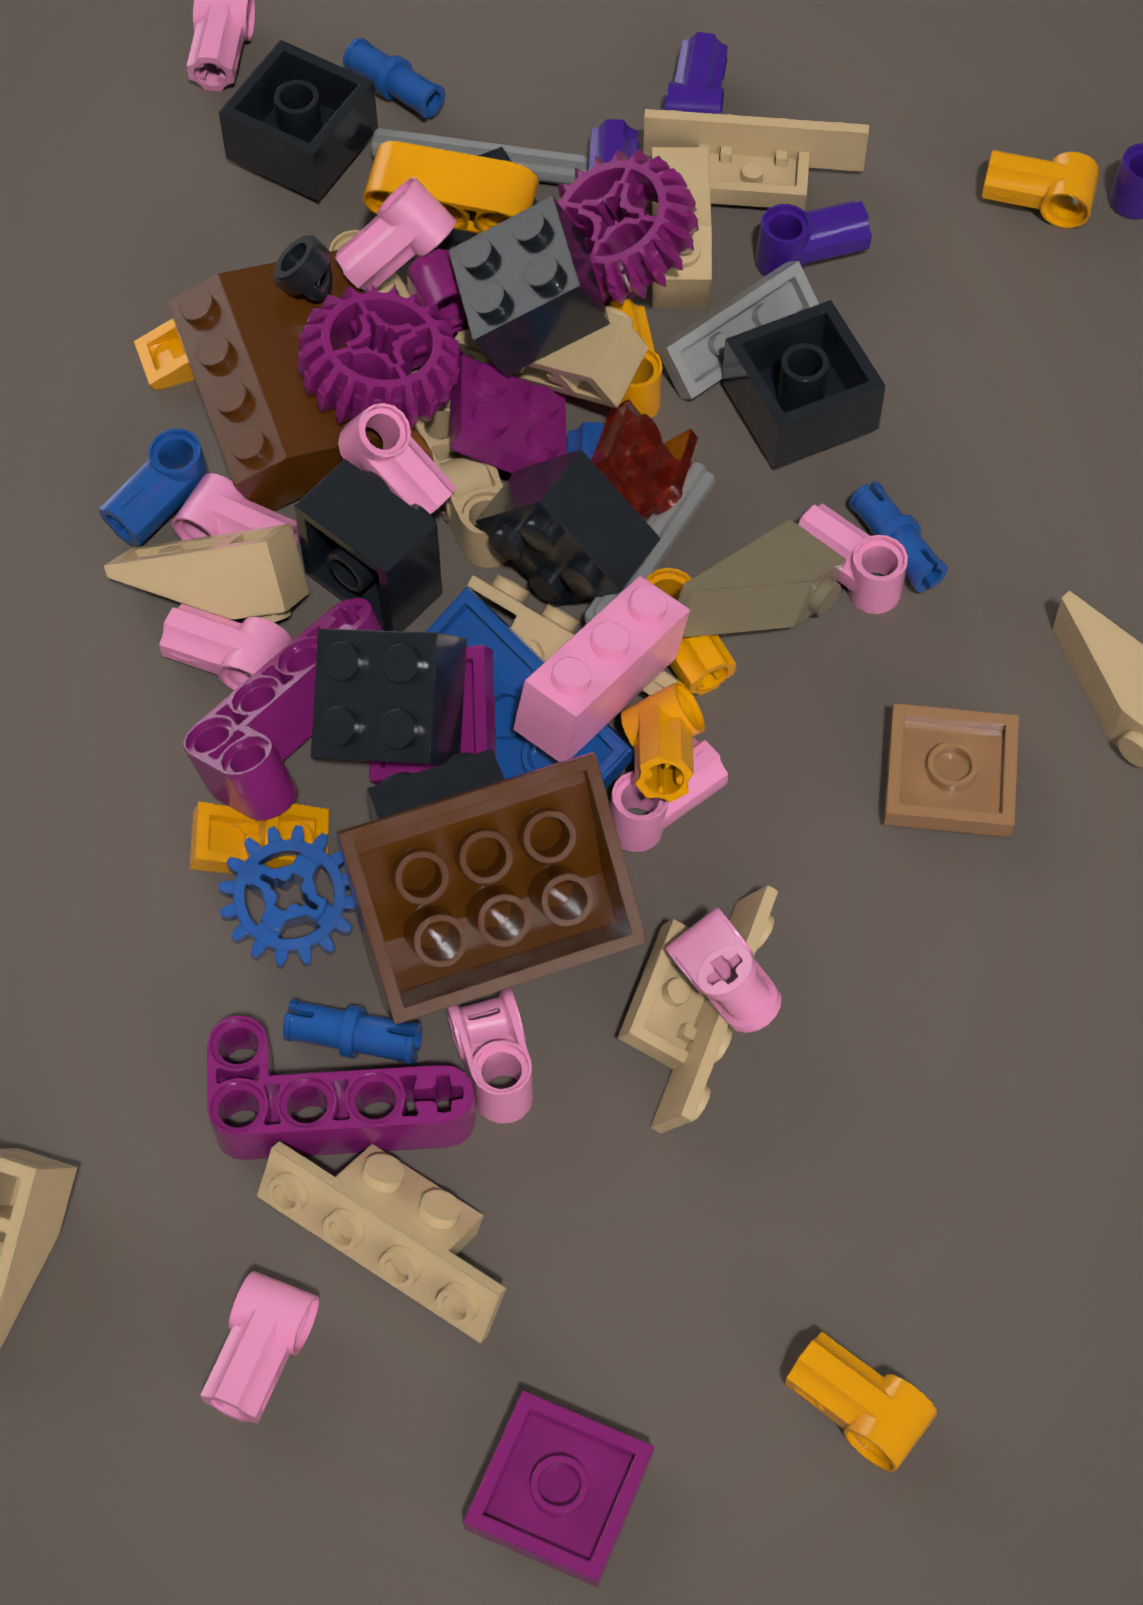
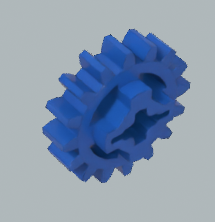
M295 825L291 839L281 840L280 834L274 826L268 828L267 845L260 847L251 838H247L244 841V846L249 856L245 862L238 858H228L226 862L227 868L237 877L235 881L219 882L218 890L219 894L232 898L234 903L224 906L219 911L222 921L238 920L240 923L230 935L235 945L249 938L254 941L250 954L253 960L258 961L269 950L275 952L276 966L279 969H284L289 954H298L303 966L309 967L311 966L312 949L319 947L328 956L335 953V946L330 937L334 932L347 937L351 935L353 927L342 917L343 913L356 912L353 897L345 895V891L351 890L347 873L341 874L340 869L345 864L341 851L335 852L331 856L325 853L328 843V836L321 833L310 844L304 842L303 827ZM297 856L291 865L271 869L264 865L278 857ZM321 869L328 876L333 888V906L328 904L326 899L317 895L314 883ZM293 884L300 885L301 900L308 906L292 903L286 911L279 909L278 895L271 888L288 891ZM247 889L261 898L264 903L265 911L260 918L261 921L258 926L253 922L246 908L245 897ZM307 924L317 929L304 937L295 939L282 938L287 929Z

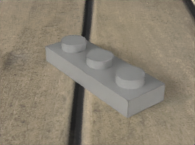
M789 261L656 347V350L680 398L693 399L722 379L726 338L818 305L819 302L800 262Z

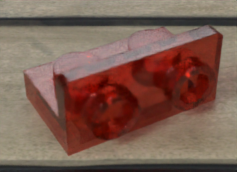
M627 399L618 408L610 410L591 461L641 517L651 511L658 515L672 508L681 499L688 470L692 466L691 460L698 437L690 428L663 443L661 433L653 419L647 414H640L630 399Z

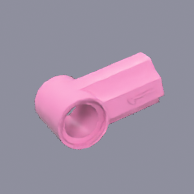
M194 0V36L186 66L189 80L197 82L204 90L222 92L225 86L235 82L243 42L251 41L254 33L255 0Z
M411 177L384 201L377 212L378 216L337 251L335 259L343 269L344 275L358 289L366 290L370 283L376 289L415 254L418 257H423L439 245L455 226L456 219L416 177Z
M379 403L368 407L346 424L340 433L338 445L343 459H347L363 472L372 471L379 475L386 482L391 492L409 505L418 504L431 514L457 488L411 437L409 421L404 413L393 405ZM366 427L373 428L379 433L383 441V450L376 448L369 442L366 437Z
M207 473L201 478L172 520L174 532L181 540L291 524L297 546L300 540L297 521L249 501L234 486L233 481L215 473Z
M823 503L819 506L814 504L801 517L798 525L846 558L837 581L848 588L850 601L858 609L871 614L885 613L896 607L901 599L908 555L904 546L898 540L889 536H870ZM870 573H879L884 576H874Z
M181 604L178 608L173 607L163 625V634L159 647L162 656L216 674L228 688L235 691L293 640L285 629L265 618L248 617L241 624Z
M693 738L694 775L688 782L689 793L675 801L668 802L661 798L647 799L635 785V771L622 775L615 782L611 794L610 808L622 849L631 852H643L653 848L661 840L666 827L727 784L728 772L721 762L720 754L706 740L702 742ZM639 808L649 814L636 815L630 813L628 809Z
M252 1271L244 1280L234 1301L229 1318V1329L231 1331L200 1396L203 1402L233 1419L258 1424L290 1354L296 1356L300 1352L311 1332L319 1308V1297Z

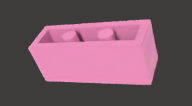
M639 576L524 681L513 730L558 762L571 759L676 659L690 609L642 576Z

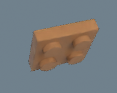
M893 703L890 719L884 825L1011 837L1015 826L1019 715Z

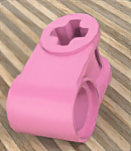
M718 907L665 947L701 995L705 994L726 1022L737 1032L750 1033L758 1031L767 1026L777 1016L782 999L779 989L756 962L752 949Z
M511 988L500 990L499 996L461 1007L457 1004L446 1008L454 1046L460 1062L463 1061L466 1075L472 1081L475 1105L480 1114L489 1121L499 1124L513 1123L523 1118L531 1109L534 1100L532 1065L525 1043L519 1010ZM498 1076H509L518 1081L515 1085L505 1089L494 1088L488 1084Z

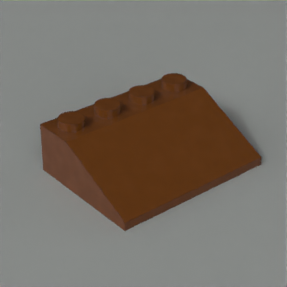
M338 250L330 251L331 260L329 265L333 275V282L329 295L341 299L347 286L353 288L359 294L363 293L361 288L358 289L344 275L343 269L335 259ZM277 262L216 274L167 301L233 484L249 501L272 511L306 495L344 460L339 450V436L345 425L353 420L349 419L339 425L335 416L336 409L319 412L318 403L316 402L317 396L306 395L303 385L304 378L299 376L297 368L299 336L303 332V327L307 325V318L311 315L312 309H321L325 299L317 302L310 300L303 293L291 295L274 279V268ZM345 344L338 349L345 348ZM414 424L413 431L416 430L420 434L417 425ZM368 427L365 430L367 439L373 446L383 450L381 436L373 428Z
M594 752L337 832L364 945L383 1008L395 1025L647 943L604 782Z

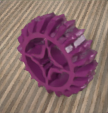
M617 149L611 162L607 163L595 156L594 167L586 172L574 167L576 180L571 185L558 184V194L561 200H557V202L583 234L584 239L585 237L591 238L594 244L589 256L603 301L611 295L614 301L623 305L629 292L634 291L636 295L645 299L646 287L656 282V284L666 287L665 273L669 269L683 271V260L679 254L695 251L693 246L694 240L691 235L699 231L698 218L695 215L697 211L695 207L696 201L691 191L686 189L687 184L682 175L676 172L674 168L670 169L668 163L662 160L660 156L650 160L649 156L645 155L640 149L630 159H628L626 154ZM649 200L658 203L656 217L649 216L645 209Z
M370 283L365 293L359 294L353 288L347 286L341 299L327 295L321 309H312L311 315L307 318V325L303 327V332L299 336L297 368L299 376L304 378L303 385L306 395L317 396L316 402L318 403L319 412L336 409L335 416L339 425L349 419H354L374 404L386 403L395 406L404 413L409 421L411 430L414 424L417 423V418L431 422L433 415L437 412V407L445 408L446 403L449 401L453 386L457 384L460 370L458 366L460 355L459 340L453 338L451 322L440 320L438 305L421 307L418 293L404 298L399 296L396 285L388 293L377 292L373 284ZM345 344V348L338 349ZM423 366L421 369L411 374L413 368Z

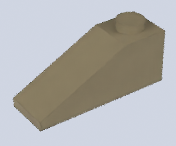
M788 519L684 583L677 601L689 608L690 613L682 638L792 628L814 613L822 615L833 605L841 591V585L837 583V580L846 562V558L794 521Z

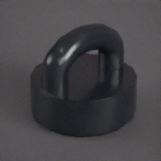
M313 235L300 237L292 242L277 260L274 268V279L291 295L303 293L312 301L319 302L324 300L332 289L333 275L329 265L331 252Z

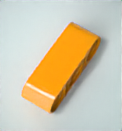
M387 141L381 143L377 148L362 201L371 212L378 215L377 212L384 201L401 184L411 177H416L456 219L454 229L474 232L478 235L532 207L539 180L532 170L514 162L400 141Z

